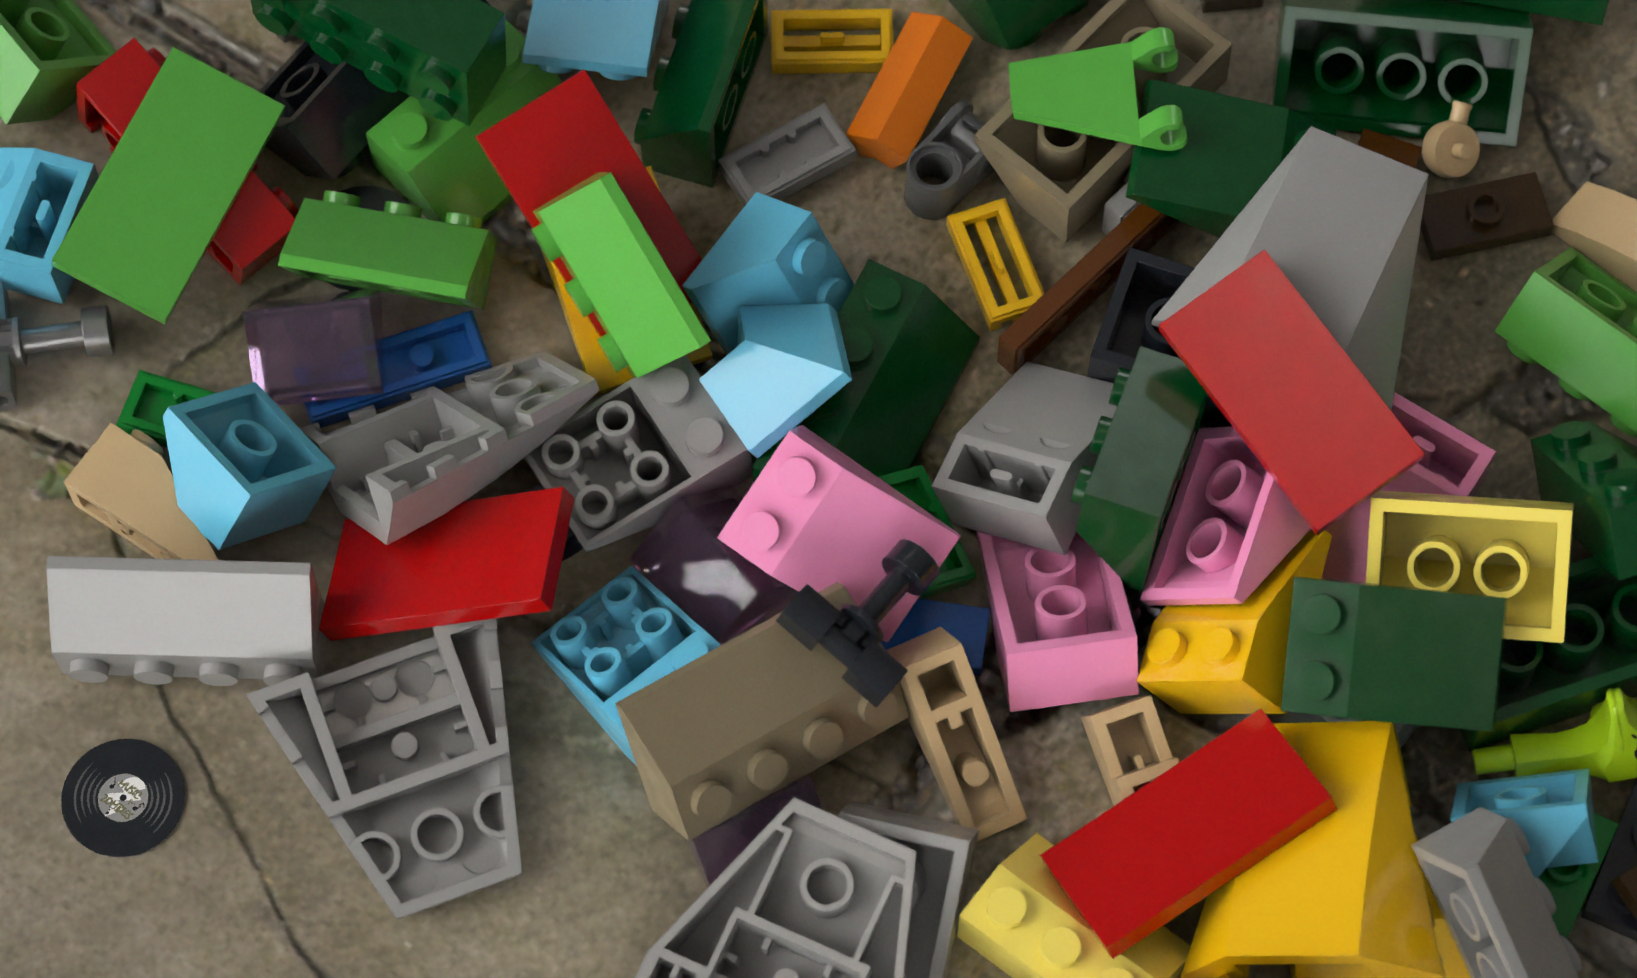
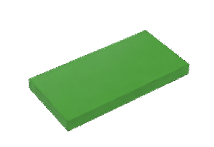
M173 47L52 259V266L166 325L285 112V105Z

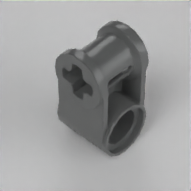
M966 100L957 102L944 115L937 127L908 157L904 199L910 211L922 219L936 220L946 217L953 212L957 205L982 180L988 178L995 171L974 141V135L986 123L973 114V105ZM930 176L938 177L944 180L945 183L929 185L921 179Z

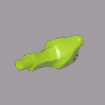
M1619 687L1611 688L1606 692L1605 701L1592 707L1588 721L1585 724L1557 733L1510 734L1509 744L1472 749L1475 775L1514 770L1515 777L1589 769L1590 777H1598L1608 782L1637 778V700L1624 695Z

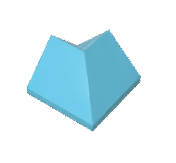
M828 303L739 306L737 347L699 378V381L743 444L756 458L764 454L782 439L789 430L794 429L852 380L837 311Z
M1589 769L1457 783L1450 817L1451 823L1479 807L1505 818L1513 819L1521 828L1528 841L1530 853L1525 856V859L1533 877L1538 878L1546 868L1599 863Z

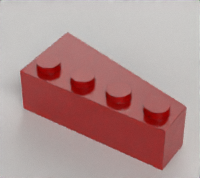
M135 38L76 83L78 120L91 133L102 126V133L111 145L109 148L111 154L166 60L154 47L146 51ZM257 163L254 165L207 250L239 285H242L281 253L299 212L294 202L280 187L274 186L270 190L255 174V171L258 169Z

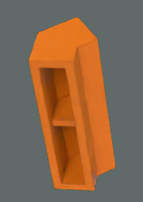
M911 12L846 132L847 137L860 156L877 159L890 169H894L908 161V157L915 149L973 39L971 35L944 16Z

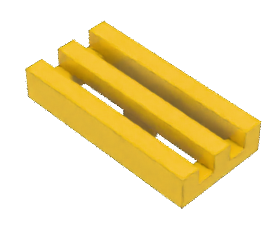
M892 8L771 10L772 74L879 73L893 47ZM881 30V35H844L843 32H822L820 35L784 36V31Z
M1004 197L947 216L946 226L989 331L1000 329L1002 323L1012 320V323H1014L1045 292L1006 198ZM996 217L1027 292V298L1019 300L986 219ZM967 225H973L1005 305L997 306L965 228Z

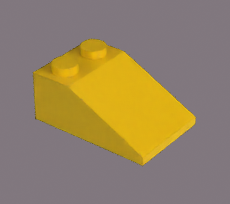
M1326 530L1319 535H1316L1314 531H1308L1242 604L1166 605L1153 621L1137 682L1180 714H1253L1260 708L1265 714H1286V711H1281L1294 577H1322L1332 535Z

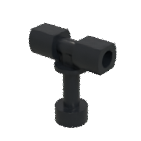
M906 539L899 540L883 558L882 567L887 575L859 607L846 603L837 609L807 583L776 620L778 624L808 650L812 651L819 643L847 667V671L841 678L876 708L908 672L903 665L878 645L883 640V633L878 624L906 592L916 596L922 595L940 573L939 567L931 555L916 543Z

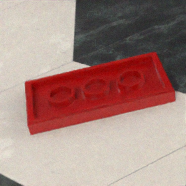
M585 69L475 136L531 228L540 224L533 213L534 210L597 172H611L688 303H692L682 285L702 259ZM560 257L552 261L565 283L573 279ZM592 312L587 315L598 336L602 337L606 333L595 314Z
M1265 249L1159 324L1160 333L1316 535H1319L1423 459L1424 452Z
M563 486L464 501L444 515L389 545L384 544L352 520L345 519L319 630L332 641L552 611L575 498Z
M1260 708L1041 854L1040 857L1111 958L1114 959L1337 810L1331 795Z

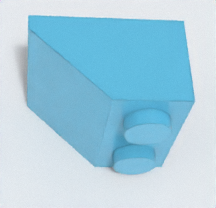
M756 192L682 287L726 355H728L737 347L739 306L828 303L837 311L838 315L854 283L812 212Z
M256 382L170 406L163 415L178 507L198 527L200 533L210 540L218 550L305 522L337 468Z

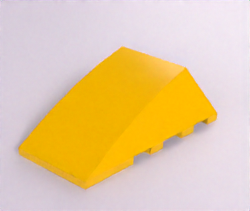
M1382 721L1273 723L1331 795L1337 810L1206 897L1180 977L1218 978L1226 973L1231 978H1249L1250 964H1366L1377 978H1446L1433 928L1435 921L1431 901L1426 893L1422 868L1411 846L1419 840L1414 833L1409 808L1412 805L1396 725L1393 722Z

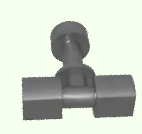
M0 281V411L17 407L14 368L27 367V354L85 346L88 358L115 354L114 332L108 305L81 308V321L24 329L20 317L10 318L9 295L3 281Z

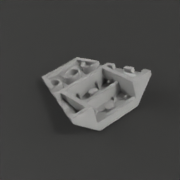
M1311 126L1154 317L1152 325L1159 327V324L1265 249L1388 408L1392 410L1429 174Z
M541 351L466 375L464 378L467 388L446 394L435 386H431L410 393L412 401L378 415L374 405L349 412L350 425L324 433L321 432L318 422L301 427L300 429L337 467L326 488L340 513L384 544L389 545L444 515L498 479L547 440L599 391L596 378L546 351Z
M496 618L433 627L434 636L314 679H311L309 672L246 694L396 920L522 875Z

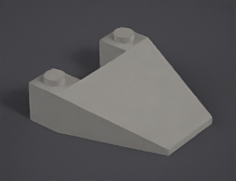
M793 798L647 951L635 978H905L917 852L806 802Z

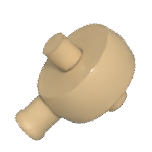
M1453 101L1449 120L1437 123L1431 127L1424 137L1422 144L1424 163L1431 172L1442 178L1451 179L1464 176L1474 168L1480 154L1479 139L1475 131L1467 125L1470 111L1473 107L1471 104Z

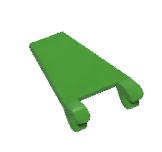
M1159 27L1147 31L1131 42L1008 63L1011 106L1014 119L1163 151L1182 149L1188 140L1182 110L1176 105H1165L1140 118L1135 69L1166 73L1174 71L1178 67L1179 56L1178 50L1175 47L1174 33L1167 27Z

